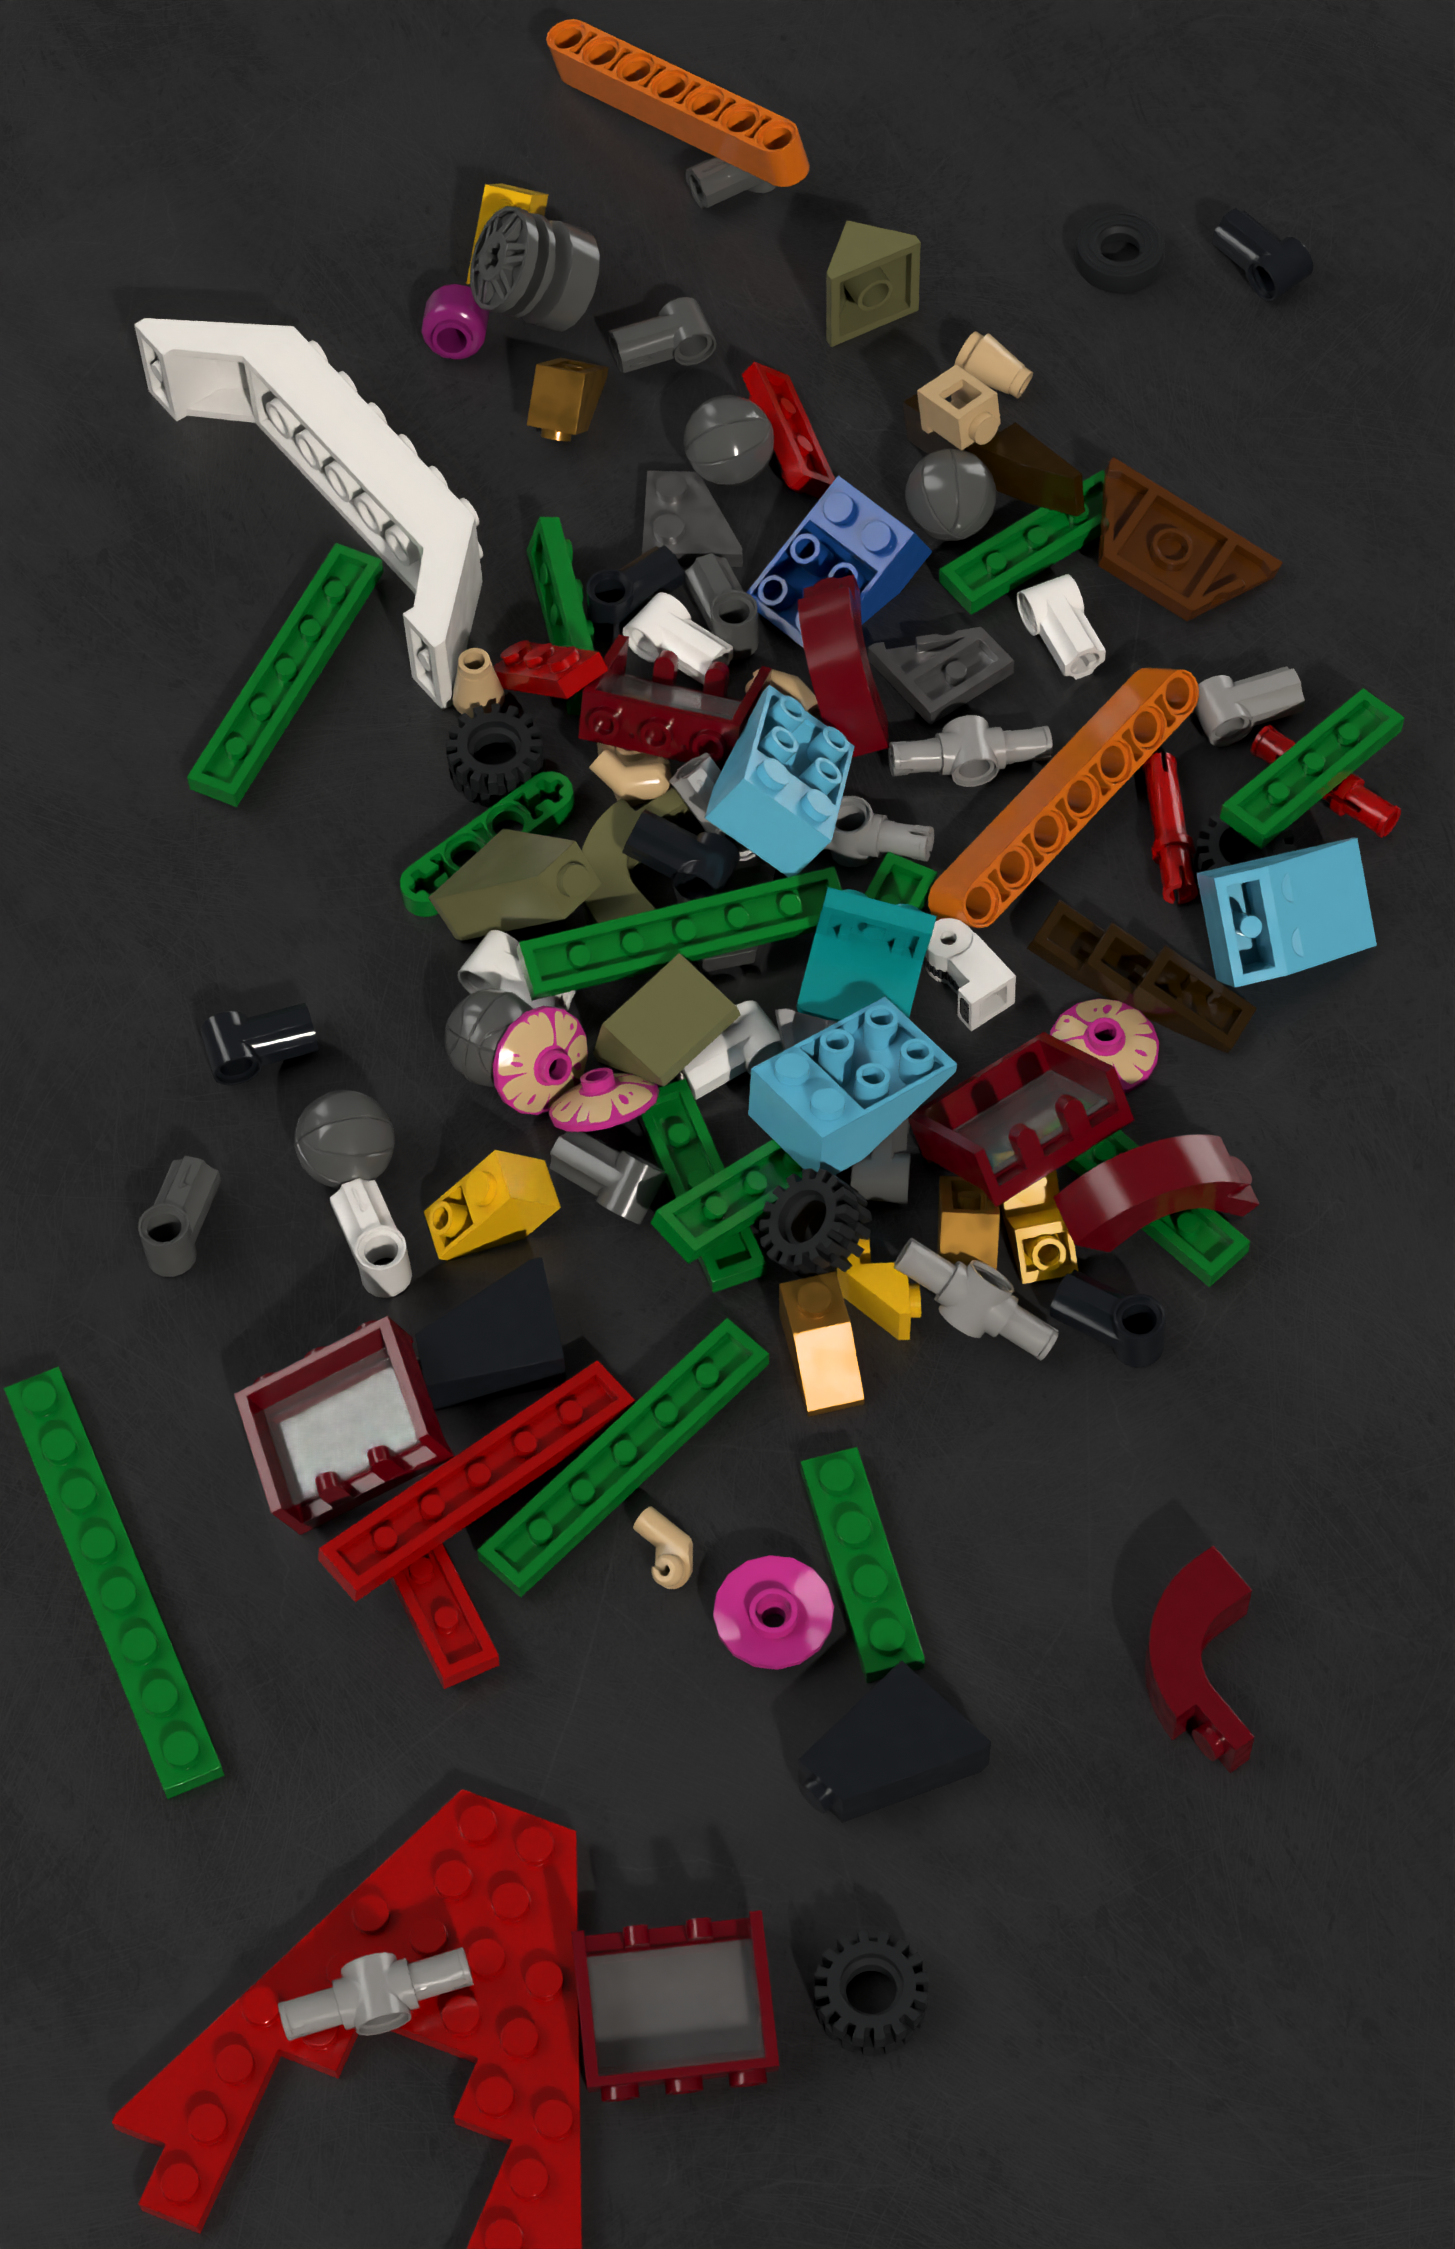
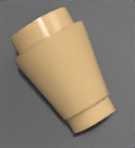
M977 331L973 332L964 343L955 361V365H958L988 387L1011 394L1016 398L1022 395L1033 376V372L1027 369L1022 362L990 333L983 336Z
M470 648L460 654L452 695L453 705L456 710L461 714L466 713L473 719V708L482 705L484 714L491 713V704H501L502 707L505 700L504 689L490 661V657L486 651L480 648Z

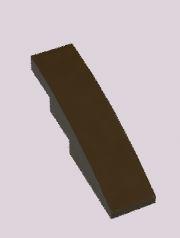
M917 394L903 402L908 441L927 454L941 449H959L935 431L928 434L922 430ZM1016 422L1000 432L997 431L988 443L979 445L974 442L963 449L975 454L986 464L993 475L996 491L1029 504L1076 517L1085 512L1082 473Z
M1061 900L1051 910L1026 948L1076 981L1108 999L1117 1000L1131 1006L1155 1023L1226 1053L1233 1048L1257 1009L1166 945L1159 953H1156L1113 922L1106 930H1103Z

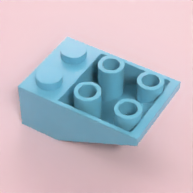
M769 685L762 692L713 786L705 819L787 877L796 876L832 841L855 746L839 730L826 726L805 711L796 699L783 695Z
M1353 837L1196 873L1216 980L1232 987H1239L1283 977L1377 946L1358 838Z
M883 997L751 1068L748 1115L803 1169L811 1168L818 1172L820 1168L836 1175L869 1155L956 1072L957 1063L886 997Z

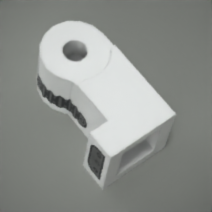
M953 918L935 921L932 937L924 957L925 969L936 981L947 983L958 995V1017L970 1031H973L1015 1003L1016 975L965 923Z

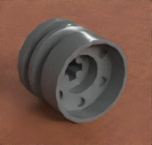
M505 206L495 212L489 219L475 245L470 269V287L474 301L481 309L501 313L507 317L522 318L527 323L546 329L563 332L573 327L586 312L595 292L599 276L600 257L596 239L586 229L561 221H548L543 215L529 213L527 210L518 207Z

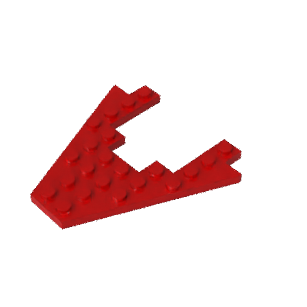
M461 1789L115 2114L112 2121L115 2130L163 2148L138 2203L141 2210L201 2234L280 2057L339 2079L358 2037L355 2028L345 2030L344 2025H339L288 2041L282 2025L278 2003L333 1987L332 1980L342 1977L341 1968L347 1963L366 1955L383 1952L393 1953L396 1955L397 1960L406 1958L409 1964L463 1947L474 1985L419 2001L420 2008L410 2010L411 2020L403 2026L391 2030V2032L475 2063L474 2070L453 2116L456 2125L510 2145L467 2249H583L580 2014L571 1931H579L576 1831Z

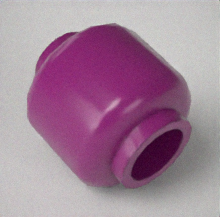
M461 284L444 285L435 290L426 302L421 328L424 342L432 352L443 358L452 360L468 358L477 353L484 344L489 311L481 309L474 301L471 287Z

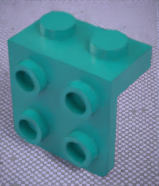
M828 887L796 1005L797 1011L838 1022L886 997L909 1018L923 960L932 937L937 916L924 913L913 905H894L868 898L864 893L856 890H837Z

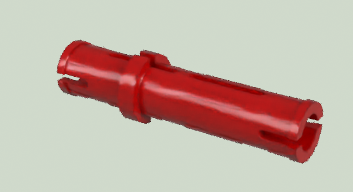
M1272 725L1265 726L1258 733L1252 743L1250 752L1253 756L1259 757L1271 765L1294 746L1296 742L1277 731ZM1356 774L1349 775L1322 798L1330 803L1331 811L1339 816L1349 815L1375 832L1380 838L1387 836L1392 831L1401 815L1400 807L1392 805L1364 787V780Z
M1155 753L1142 765L1155 837L1153 846H1151V853L1154 862L1160 868L1163 899L1173 904L1175 901L1173 890L1177 889L1178 904H1184L1192 901L1198 895L1191 860L1194 857L1193 853L1195 854V844L1192 837L1187 835L1177 774V760L1175 756L1166 753V767L1163 768L1161 753Z

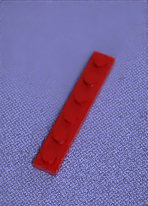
M598 1360L321 1546L318 1552L319 1562L347 1594L357 1602L605 1432L635 1404V1399Z

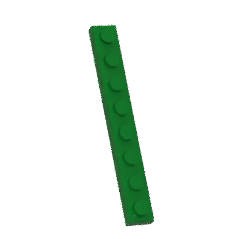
M59 1366L5 1387L4 1391L167 1800L225 1776Z

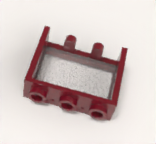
M618 635L603 659L609 670L589 683L583 690L578 738L686 763L692 758L708 753L722 771L762 692L770 685L772 668L762 666L744 699L740 700L727 697L730 671L728 666L720 661L713 662L705 674L703 691L676 685L679 660L677 655L670 650H664L658 655L654 662L652 680L625 674L629 637Z
M1042 1032L917 1109L908 1117V1120L927 1164L933 1161L982 1189L994 1206L998 1207L1134 1121L1114 1066Z
M389 1316L380 1320L363 1323L354 1333L329 1346L312 1349L298 1362L278 1372L266 1373L258 1377L251 1386L234 1394L270 1512L299 1535L455 1457L443 1437L412 1346L414 1341Z
M762 1910L749 1911V1918L711 1922L710 1917L686 1920V1925L648 1929V1925L645 1924L623 1927V1932L585 1936L584 1930L571 1931L588 2093L601 2091L602 2102H618L640 2098L639 2087L664 2084L666 2095L688 2094L703 2091V2080L728 2077L730 2088L750 2087L767 2084L766 2072L779 2070L780 2065Z

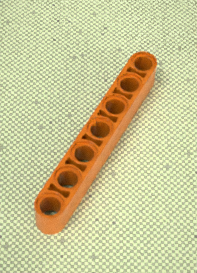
M576 19L564 20L553 26L547 33L546 41L561 80L567 85L772 185L789 187L802 181L808 174L810 165L797 126L791 120L583 21Z
M1141 668L1135 672L936 879L930 888L928 896V907L931 915L937 916V921L944 918H953L973 928H984L992 924L1192 713L1199 698V686L1192 673L1183 669Z

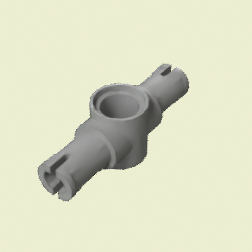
M966 715L950 721L944 726L942 733H936L935 738L909 742H890L888 760L893 777L908 775L909 773L938 771L940 776L951 774L953 781L957 785L975 787L991 781L997 776L999 769H1005L1006 764L1032 760H1050L1053 743L1048 726L1003 731L1001 727L989 728L988 722L983 717Z
M843 796L832 841L824 849L830 850L833 860L845 867L865 865L874 857L880 858L882 854H887L888 852L898 856L928 861L934 844V828L931 826L910 825L890 821L886 815L873 813L870 804L863 798Z
M914 1238L908 1240L896 1258L894 1269L935 1293L934 1300L941 1304L939 1306L940 1314L947 1322L964 1334L974 1338H981L984 1332L992 1337L1000 1334L1040 1361L1046 1357L1056 1342L1059 1330L1017 1304L1018 1298L1012 1294L1014 1291L1013 1285L1003 1274L988 1264L978 1260H972L968 1266L960 1261L953 1264Z
M463 1947L409 1964L406 1958L397 1960L396 1955L393 1953H374L347 1963L341 1968L342 1977L332 1980L333 1987L278 2003V2009L288 2041L339 2025H344L345 2030L355 2028L356 2033L359 2035H377L397 2029L410 2021L412 2017L410 2010L420 2008L419 2001L472 1986L474 1983Z

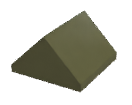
M846 221L826 272V341L830 347L919 310L921 242L916 235Z
M679 953L602 1024L593 1055L599 1063L633 1074L658 1085L666 1086L741 1014L735 1004Z

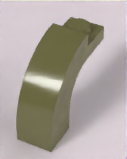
M674 787L656 799H647L637 811L625 800L620 799L609 807L593 825L585 840L582 852L601 880L602 885L582 903V913L586 926L655 910L654 906L632 882L634 873L642 863L625 855L622 851L637 820L645 809L687 831L694 828L693 813Z

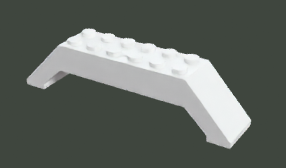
M144 318L135 323L134 326L148 390L176 422L186 416L256 423L416 595L414 607L403 613L412 678L442 711L453 705L452 695L458 658L467 649L483 582L480 563L483 551L478 542L476 526L479 525V518L470 502L465 498L458 499L448 489L446 480L435 466L427 467L418 457L415 447L408 437L404 434L397 435L388 426L380 408L373 402L367 404L358 394L351 378L344 371L337 372L328 363L327 357L320 345L314 340L308 342L294 326Z

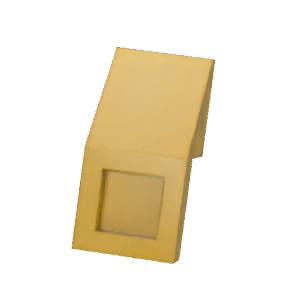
M1015 1154L993 1157L995 1170L1014 1159ZM1056 1170L1001 1204V1212L1022 1284L1063 1277L1067 1273L1070 1274L1074 1269L1078 1271L1075 1245L1053 1198L1059 1193Z
M859 1239L857 1245L862 1247L864 1251L859 1258L852 1253L847 1259L852 1267L846 1272L835 1267L843 1297L897 1340H910L911 1318H921L920 1284L909 1283L908 1276L894 1269L895 1262L871 1263L870 1239Z

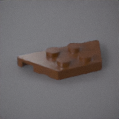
M1112 457L1104 472L1099 567L1185 621H1189L1275 577L1283 563L1282 561L1115 457Z

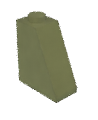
M502 829L428 898L454 938L463 941L486 936L491 930L506 932L566 919L602 885V882L576 841Z

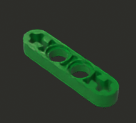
M553 771L541 772L533 776L411 864L402 873L400 878L402 901L406 909L412 914L421 917L439 914L428 898L433 893L429 894L425 890L416 893L415 887L420 884L427 889L434 886L436 891L461 868L453 863V857L464 850L478 852L497 835L494 829L500 822L514 820L523 825L521 832L547 836L572 816L575 808L573 786L570 780L563 774ZM546 794L549 798H554L559 795L560 801L554 803L552 800L547 799L541 802L540 796ZM534 812L536 813V819H533L531 815ZM443 868L445 873L440 876L439 869Z

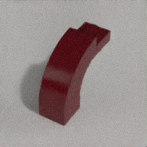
M853 574L839 579L835 577L822 579L813 586L803 588L804 598L798 599V613L807 665L823 723L826 726L839 730L855 746L852 758L889 748L888 719L875 685L865 648L861 622L860 589Z
M1205 1134L1171 1137L1126 1151L1089 1170L1053 1197L1074 1245L1105 1252H1111L1144 1226L1172 1213L1188 1209L1205 1208L1244 1217L1259 1205L1258 1199L1250 1185L1252 1183V1176L1245 1164L1237 1157L1229 1155L1220 1136Z
M1213 1545L1183 1567L1164 1590L1152 1619L1146 1652L1145 1674L1148 1694L1154 1712L1171 1740H1174L1192 1727L1193 1739L1201 1752L1211 1761L1219 1759L1229 1773H1231L1249 1760L1255 1737L1210 1684L1203 1668L1201 1655L1213 1638L1247 1614L1252 1589Z

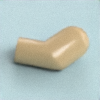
M760 669L753 672L754 678L748 681V683L745 686L746 693L749 690L751 684L753 683ZM772 669L770 685L783 695L796 699L805 711L815 718L820 717L821 713L816 696L798 676Z
M608 748L589 767L592 772L625 801L656 799L667 792L670 785L669 780L672 778L670 770L662 763L654 762L627 767Z
M650 1506L639 1515L633 1529L656 1547L655 1566H652L651 1569L653 1579L657 1584L667 1589L680 1588L689 1580L693 1572L692 1539L654 1507Z

